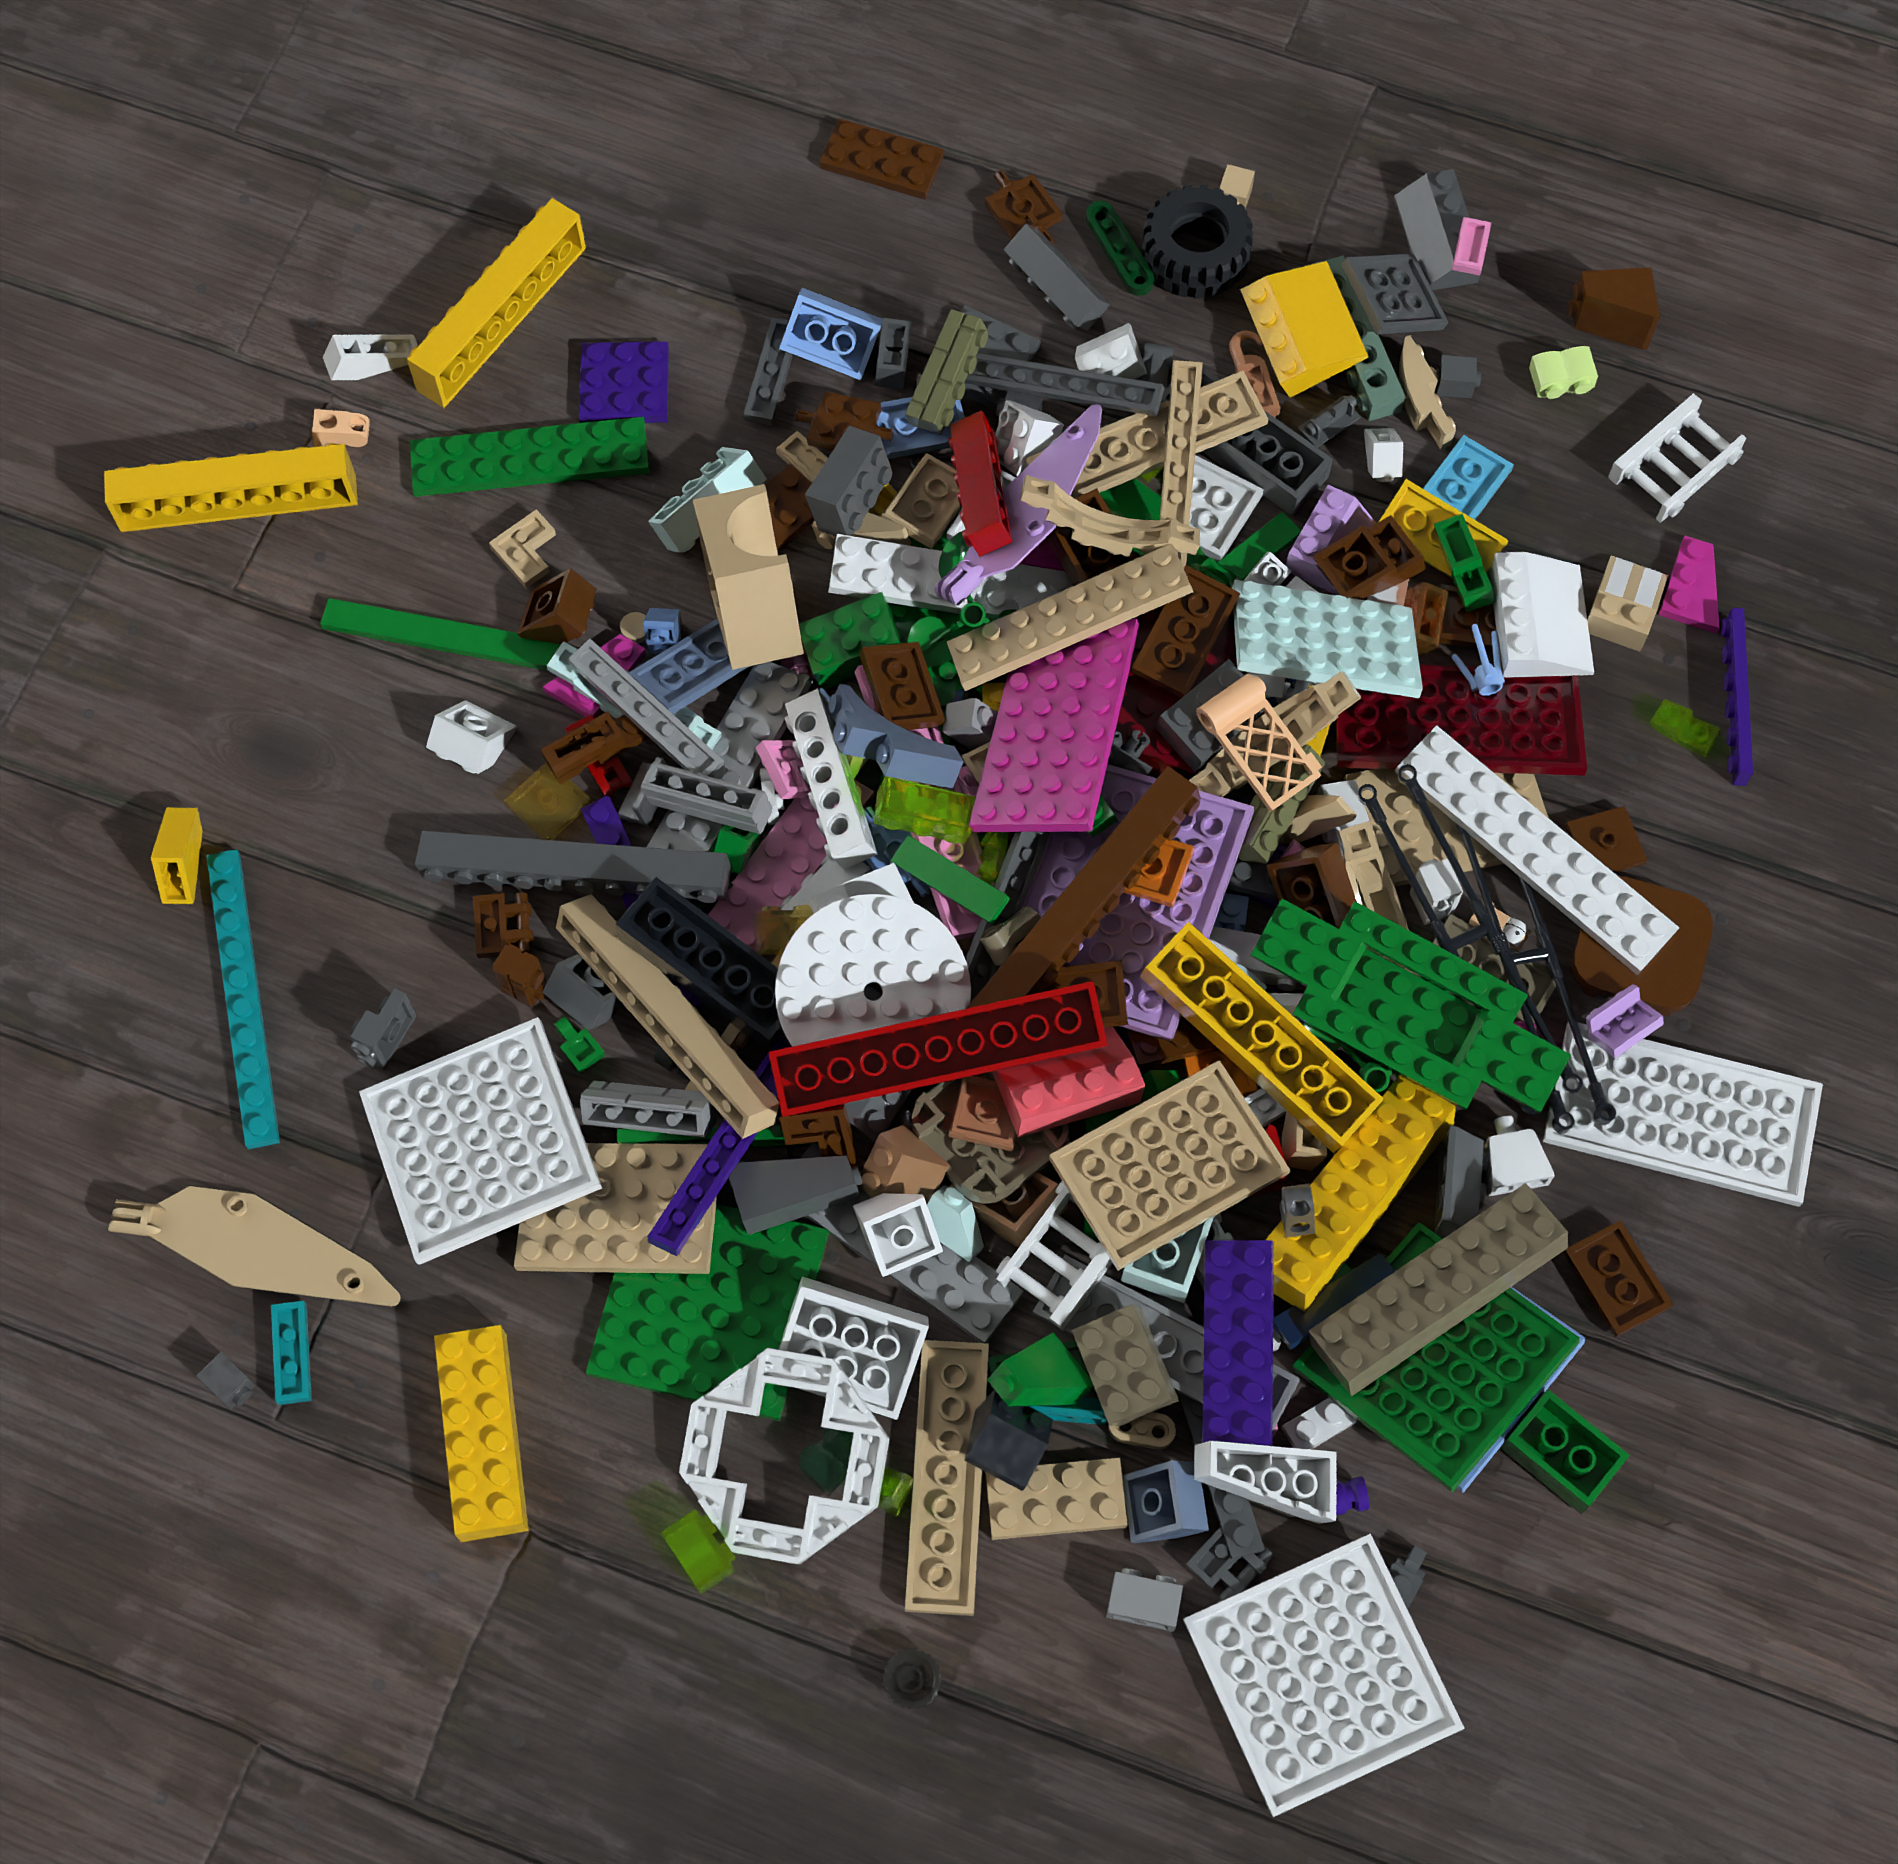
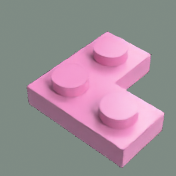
M763 740L755 748L780 798H804L810 791L801 775L800 767L804 766L802 759L797 756L793 748V742L796 740Z

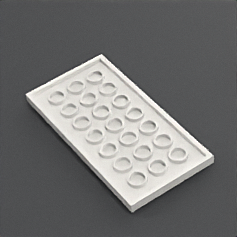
M1569 1022L1567 1023L1562 1050L1571 1054L1568 1063L1574 1074L1581 1077L1583 1085L1577 1094H1568L1562 1088L1563 1079L1561 1076L1555 1084L1556 1090L1560 1092L1566 1112H1569L1574 1117L1575 1123L1567 1133H1557L1552 1127L1554 1115L1550 1106L1543 1142L1798 1207L1802 1205L1823 1083L1642 1039L1614 1058L1589 1039L1586 1024L1578 1023L1597 1081L1601 1083L1607 1102L1614 1106L1616 1110V1117L1609 1124L1600 1125L1593 1117L1596 1108L1588 1087L1590 1083ZM1568 1079L1566 1081L1568 1088H1578V1082L1575 1079ZM1601 1110L1602 1116L1609 1118L1608 1113ZM1559 1119L1562 1126H1567L1565 1120Z

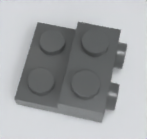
M394 988L391 995L386 996L382 1000L378 1015L366 1010L363 1017H359L354 1022L350 1036L353 1043L350 1048L358 1054L356 1059L362 1064L371 1068L375 1064L383 1069L387 1066L417 1016L406 993Z

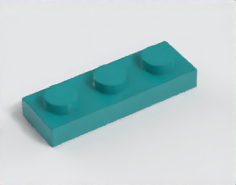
M305 1301L271 1305L275 1402L278 1405L312 1401L307 1304Z

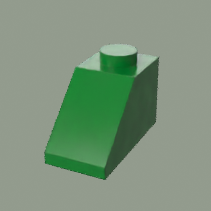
M768 821L761 834L728 825L720 829L714 853L727 854L732 866L731 873L740 874L745 869L748 860L760 844L768 827Z

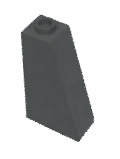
M847 1156L741 1162L736 1165L729 1176L742 1222L748 1235L861 1198L857 1186L863 1184L857 1165L850 1167Z

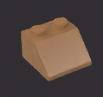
M902 1125L879 1134L860 1173L863 1184L858 1186L871 1198L883 1193L922 1194L926 1204H928L932 1195L938 1190L950 1165L926 1143L918 1139L909 1128Z

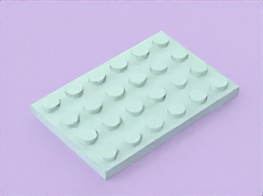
M1234 580L1232 589L1241 593L1233 607L1237 670L1317 683H1325L1342 671L1345 672L1356 689L1413 698L1420 697L1423 688L1412 608L1379 603L1372 600L1347 599L1341 595L1335 596L1309 590H1297L1284 586L1260 584L1253 581Z

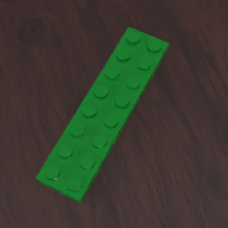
M644 417L410 440L412 489L415 497L649 473Z

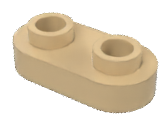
M1155 1412L1128 1422L1131 1425V1429L1127 1432L1108 1423L1110 1435L1116 1441L1156 1450L1167 1448L1173 1442L1176 1433L1174 1422L1168 1416ZM1160 1428L1163 1430L1164 1436L1162 1438H1155L1152 1435V1430Z

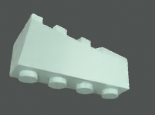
M722 447L716 453L719 459L712 464L707 462L700 469L703 475L700 478L688 481L682 487L683 495L671 498L648 521L667 550L680 553L691 549L695 545V540L699 537V531L693 506L694 499L761 485L767 480L749 451Z

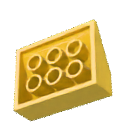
M1327 261L1268 275L1240 289L1278 381L1289 397L1369 358Z

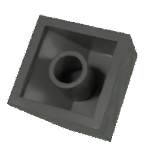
M579 954L556 964L542 992L552 1000L554 1005L565 1010L579 1025L586 1027L588 1030L606 1023L623 1005Z

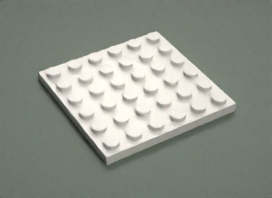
M539 1017L359 1091L414 1259L418 1265L602 1188Z
M1371 1534L1183 1619L1272 1817L1464 1729Z

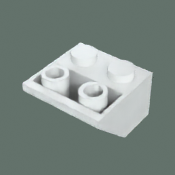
M1006 400L1004 408L1000 413L999 424L995 433L999 463L1018 476L1027 467L1025 458L1044 451L1061 435L1064 424L1046 413Z

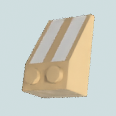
M1611 555L1587 618L1589 634L1640 652L1651 629L1668 575Z

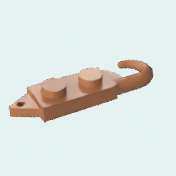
M1238 332L1231 338L1229 343V350L1236 368L1235 373L1244 371L1263 409L1276 418V415L1280 414V405L1265 360L1256 355H1243L1240 343L1244 339H1252L1259 346L1263 344L1262 340L1254 332Z

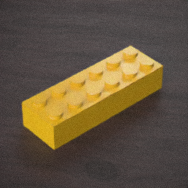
M501 1325L435 1335L455 1536L460 1542L529 1531L507 1335Z

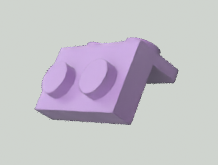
M1634 984L1624 991L1617 993L1614 998L1601 1007L1594 1009L1586 1017L1589 1039L1614 1058L1664 1024L1663 1015L1640 999L1639 987Z

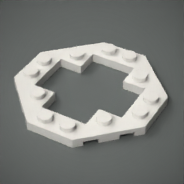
M767 1348L744 1368L737 1370L706 1396H702L691 1404L679 1473L685 1482L690 1485L699 1499L698 1502L712 1523L717 1526L723 1535L724 1541L731 1552L801 1564L878 1507L890 1438L835 1359ZM765 1382L827 1393L821 1427L854 1433L842 1501L809 1495L804 1529L741 1518L747 1484L715 1478L726 1412L732 1411L759 1416Z

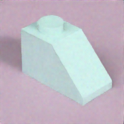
M945 1184L932 1195L927 1207L939 1241L970 1262L984 1247L973 1205L957 1189L948 1187Z

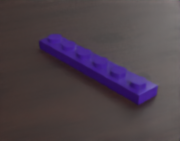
M1731 608L1727 618L1723 619L1721 623V636L1725 637L1726 646L1723 647L1722 662L1727 664V673L1724 676L1723 687L1724 691H1728L1729 698L1725 705V717L1730 719V728H1728L1726 735L1727 746H1731V755L1728 759V773L1733 774V785L1746 786L1753 774L1745 616L1744 608Z

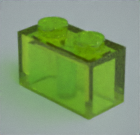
M694 1509L662 1531L661 1534L699 1593L703 1594L735 1572L731 1562L736 1558L725 1542L719 1545L712 1535L717 1529L708 1515L705 1514L700 1517L696 1509Z

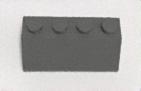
M1454 169L1426 173L1394 196L1410 252L1415 255L1432 290L1478 283L1479 275L1452 270L1463 217L1469 218Z

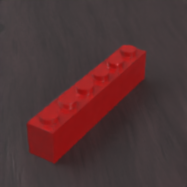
M982 410L950 424L952 437L948 438L950 447L954 452L951 460L957 471L954 474V479L960 490L956 495L963 509L959 512L961 521L965 526L962 535L969 548L973 546L979 557L1013 542L995 433Z

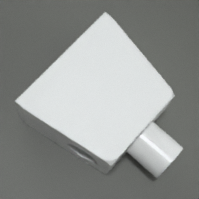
M1503 1116L1495 1119L1494 1125L1497 1135L1488 1137L1484 1144V1152H1488V1165L1486 1169L1488 1195L1494 1196L1510 1193L1524 1183L1530 1188L1549 1185L1555 1175L1533 1129L1516 1131L1513 1116Z

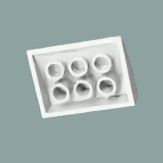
M1528 552L1495 553L1489 573L1495 599L1493 606L1503 677L1593 675L1594 667L1580 565Z
M802 1277L779 1350L835 1359L871 1412L897 1420L929 1328L928 1316ZM801 1389L823 1397L827 1395L825 1392Z

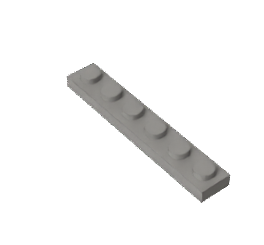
M591 639L586 641L568 658V663L684 770L711 777L724 765L722 758Z

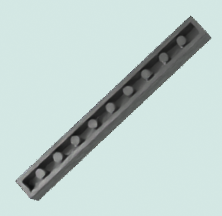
M422 831L415 866L422 877L432 882H440L442 879H447L461 884L484 882L495 887L502 886V884H511L523 889H530L532 886L545 887L551 891L575 889L585 894L592 893L593 891H602L613 896H622L624 893L640 896L653 879L657 877L684 898L698 899L705 903H714L716 900L726 901L732 869L726 853Z

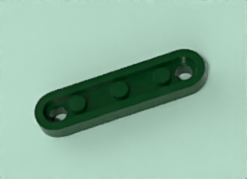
M1105 201L1091 203L1086 211V223L1129 293L1136 296L1148 294L1153 288L1154 274L1115 209L1110 203Z

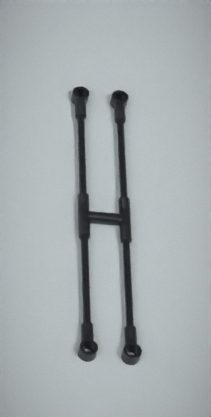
M1409 764L1401 766L1398 770V780L1401 784L1406 785L1415 804L1420 806L1471 902L1470 907L1480 924L1453 938H1450L1441 919L1436 917L1386 822L1387 817L1377 800L1376 788L1371 784L1362 785L1358 790V799L1367 806L1375 824L1380 826L1431 922L1429 926L1437 938L1440 947L1461 958L1457 951L1458 949L1486 936L1495 954L1500 956L1516 988L1528 994L1524 1003L1543 1039L1556 1046L1506 952L1508 949L1482 900H1478L1426 802V795L1416 779V768ZM1404 771H1411L1413 777L1411 779H1404L1401 774ZM1365 790H1370L1373 793V797L1365 799L1361 794ZM1567 1062L1560 1075L1563 1079L1562 1088L1566 1093L1573 1095L1580 1091L1583 1081L1579 1075L1574 1074ZM1568 1079H1575L1578 1082V1088H1568L1566 1081ZM1521 1104V1108L1525 1113L1531 1115L1537 1113Z
M1455 823L1457 832L1461 835L1486 910L1508 949L1506 952L1518 975L1519 972L1516 965L1545 960L1551 980L1555 982L1590 1083L1588 1087L1596 1108L1593 1113L1594 1120L1600 1125L1609 1124L1616 1117V1110L1614 1106L1607 1102L1601 1083L1597 1081L1562 980L1564 976L1556 952L1549 937L1547 927L1541 920L1530 885L1518 875L1535 924L1534 931L1540 948L1512 953L1506 934L1502 932L1469 833ZM1502 962V965H1503L1504 971H1505V973H1506V976H1507L1509 985H1511V986H1513V987L1516 988V986H1515L1514 982L1512 981V979H1511V977H1510V975H1509V973H1508L1506 967L1504 966V964H1503V962ZM1523 1003L1520 1010L1527 1031L1538 1036L1531 1014L1525 1003ZM1554 1086L1548 1097L1554 1115L1552 1127L1557 1133L1565 1134L1574 1126L1575 1121L1574 1117L1569 1112H1566L1560 1092ZM1601 1110L1606 1111L1609 1118L1602 1116ZM1559 1119L1565 1120L1567 1126H1562Z

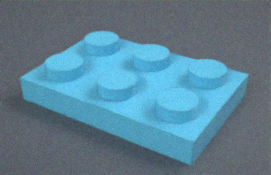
M1463 435L1423 489L1476 520L1510 474L1514 464Z

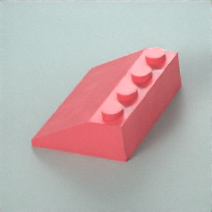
M1113 1027L1104 1028L1108 1046L992 1071L1018 1137L1141 1102L1145 1083L1133 1055Z

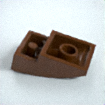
M1392 515L1368 529L1365 525H1362L1313 556V560L1338 594L1347 599H1362L1396 586L1425 570L1423 556Z

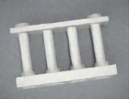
M1694 393L1617 459L1608 476L1616 485L1625 477L1628 480L1632 478L1661 503L1662 507L1656 518L1660 523L1669 515L1671 517L1676 516L1683 508L1684 502L1725 465L1728 463L1733 465L1744 452L1741 449L1746 440L1744 435L1739 436L1730 444L1699 418L1700 414L1697 411L1702 400ZM1684 426L1687 428L1691 426L1721 453L1712 461L1708 460L1679 435V430ZM1664 443L1667 445L1672 444L1697 465L1701 471L1692 479L1689 478L1659 452L1660 447ZM1645 460L1647 462L1652 461L1682 488L1673 496H1670L1640 470V464Z
M1061 1181L1055 1191L1058 1196L1012 1258L1009 1256L1005 1257L998 1266L996 1272L999 1275L996 1280L1005 1288L1012 1279L1050 1307L1049 1311L1053 1313L1050 1316L1051 1322L1061 1330H1064L1113 1262L1100 1242L1096 1243L1059 1216L1070 1199L1075 1202L1067 1187ZM1050 1226L1090 1254L1089 1258L1092 1261L1085 1270L1081 1268L1077 1270L1039 1242ZM1030 1253H1033L1070 1280L1069 1285L1072 1288L1065 1297L1062 1295L1056 1296L1019 1269Z

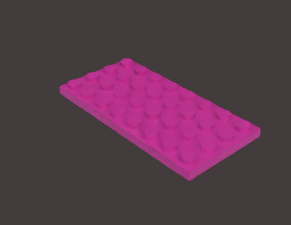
M1136 618L1125 621L1008 672L969 823L973 832L1092 831L1140 625Z

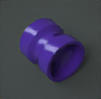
M1362 1476L1351 1478L1349 1483H1342L1336 1480V1516L1343 1515L1352 1508L1358 1512L1369 1510L1368 1491Z

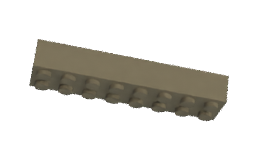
M1524 1183L1308 1330L1311 1346L1348 1394L1353 1396L1568 1248V1231L1531 1188Z

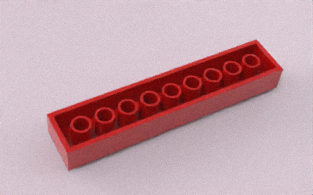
M1094 981L770 1051L769 1057L782 1117L1101 1048L1108 1046Z

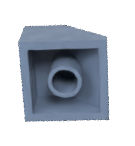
M1171 1460L1122 1475L1131 1543L1183 1538L1209 1530L1202 1483L1194 1480V1462Z

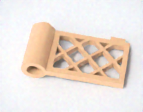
M1246 674L1198 707L1196 712L1201 724L1208 732L1215 735L1256 794L1271 812L1322 776L1318 771L1322 766L1312 752L1306 755L1265 698L1266 686L1258 676L1253 677L1250 674ZM1261 710L1270 719L1269 730L1253 728L1254 715ZM1246 720H1248L1247 726L1241 725ZM1232 730L1246 732L1244 748L1233 746L1226 734ZM1252 733L1268 736L1266 752L1250 749ZM1273 737L1284 739L1288 744L1287 756L1271 753ZM1249 755L1265 758L1263 773L1251 771L1247 765ZM1270 759L1286 762L1284 778L1268 775ZM1292 763L1303 765L1310 776L1304 781L1290 779ZM1267 780L1283 783L1282 796L1276 801H1273L1266 792ZM1289 785H1295L1294 788L1288 791Z

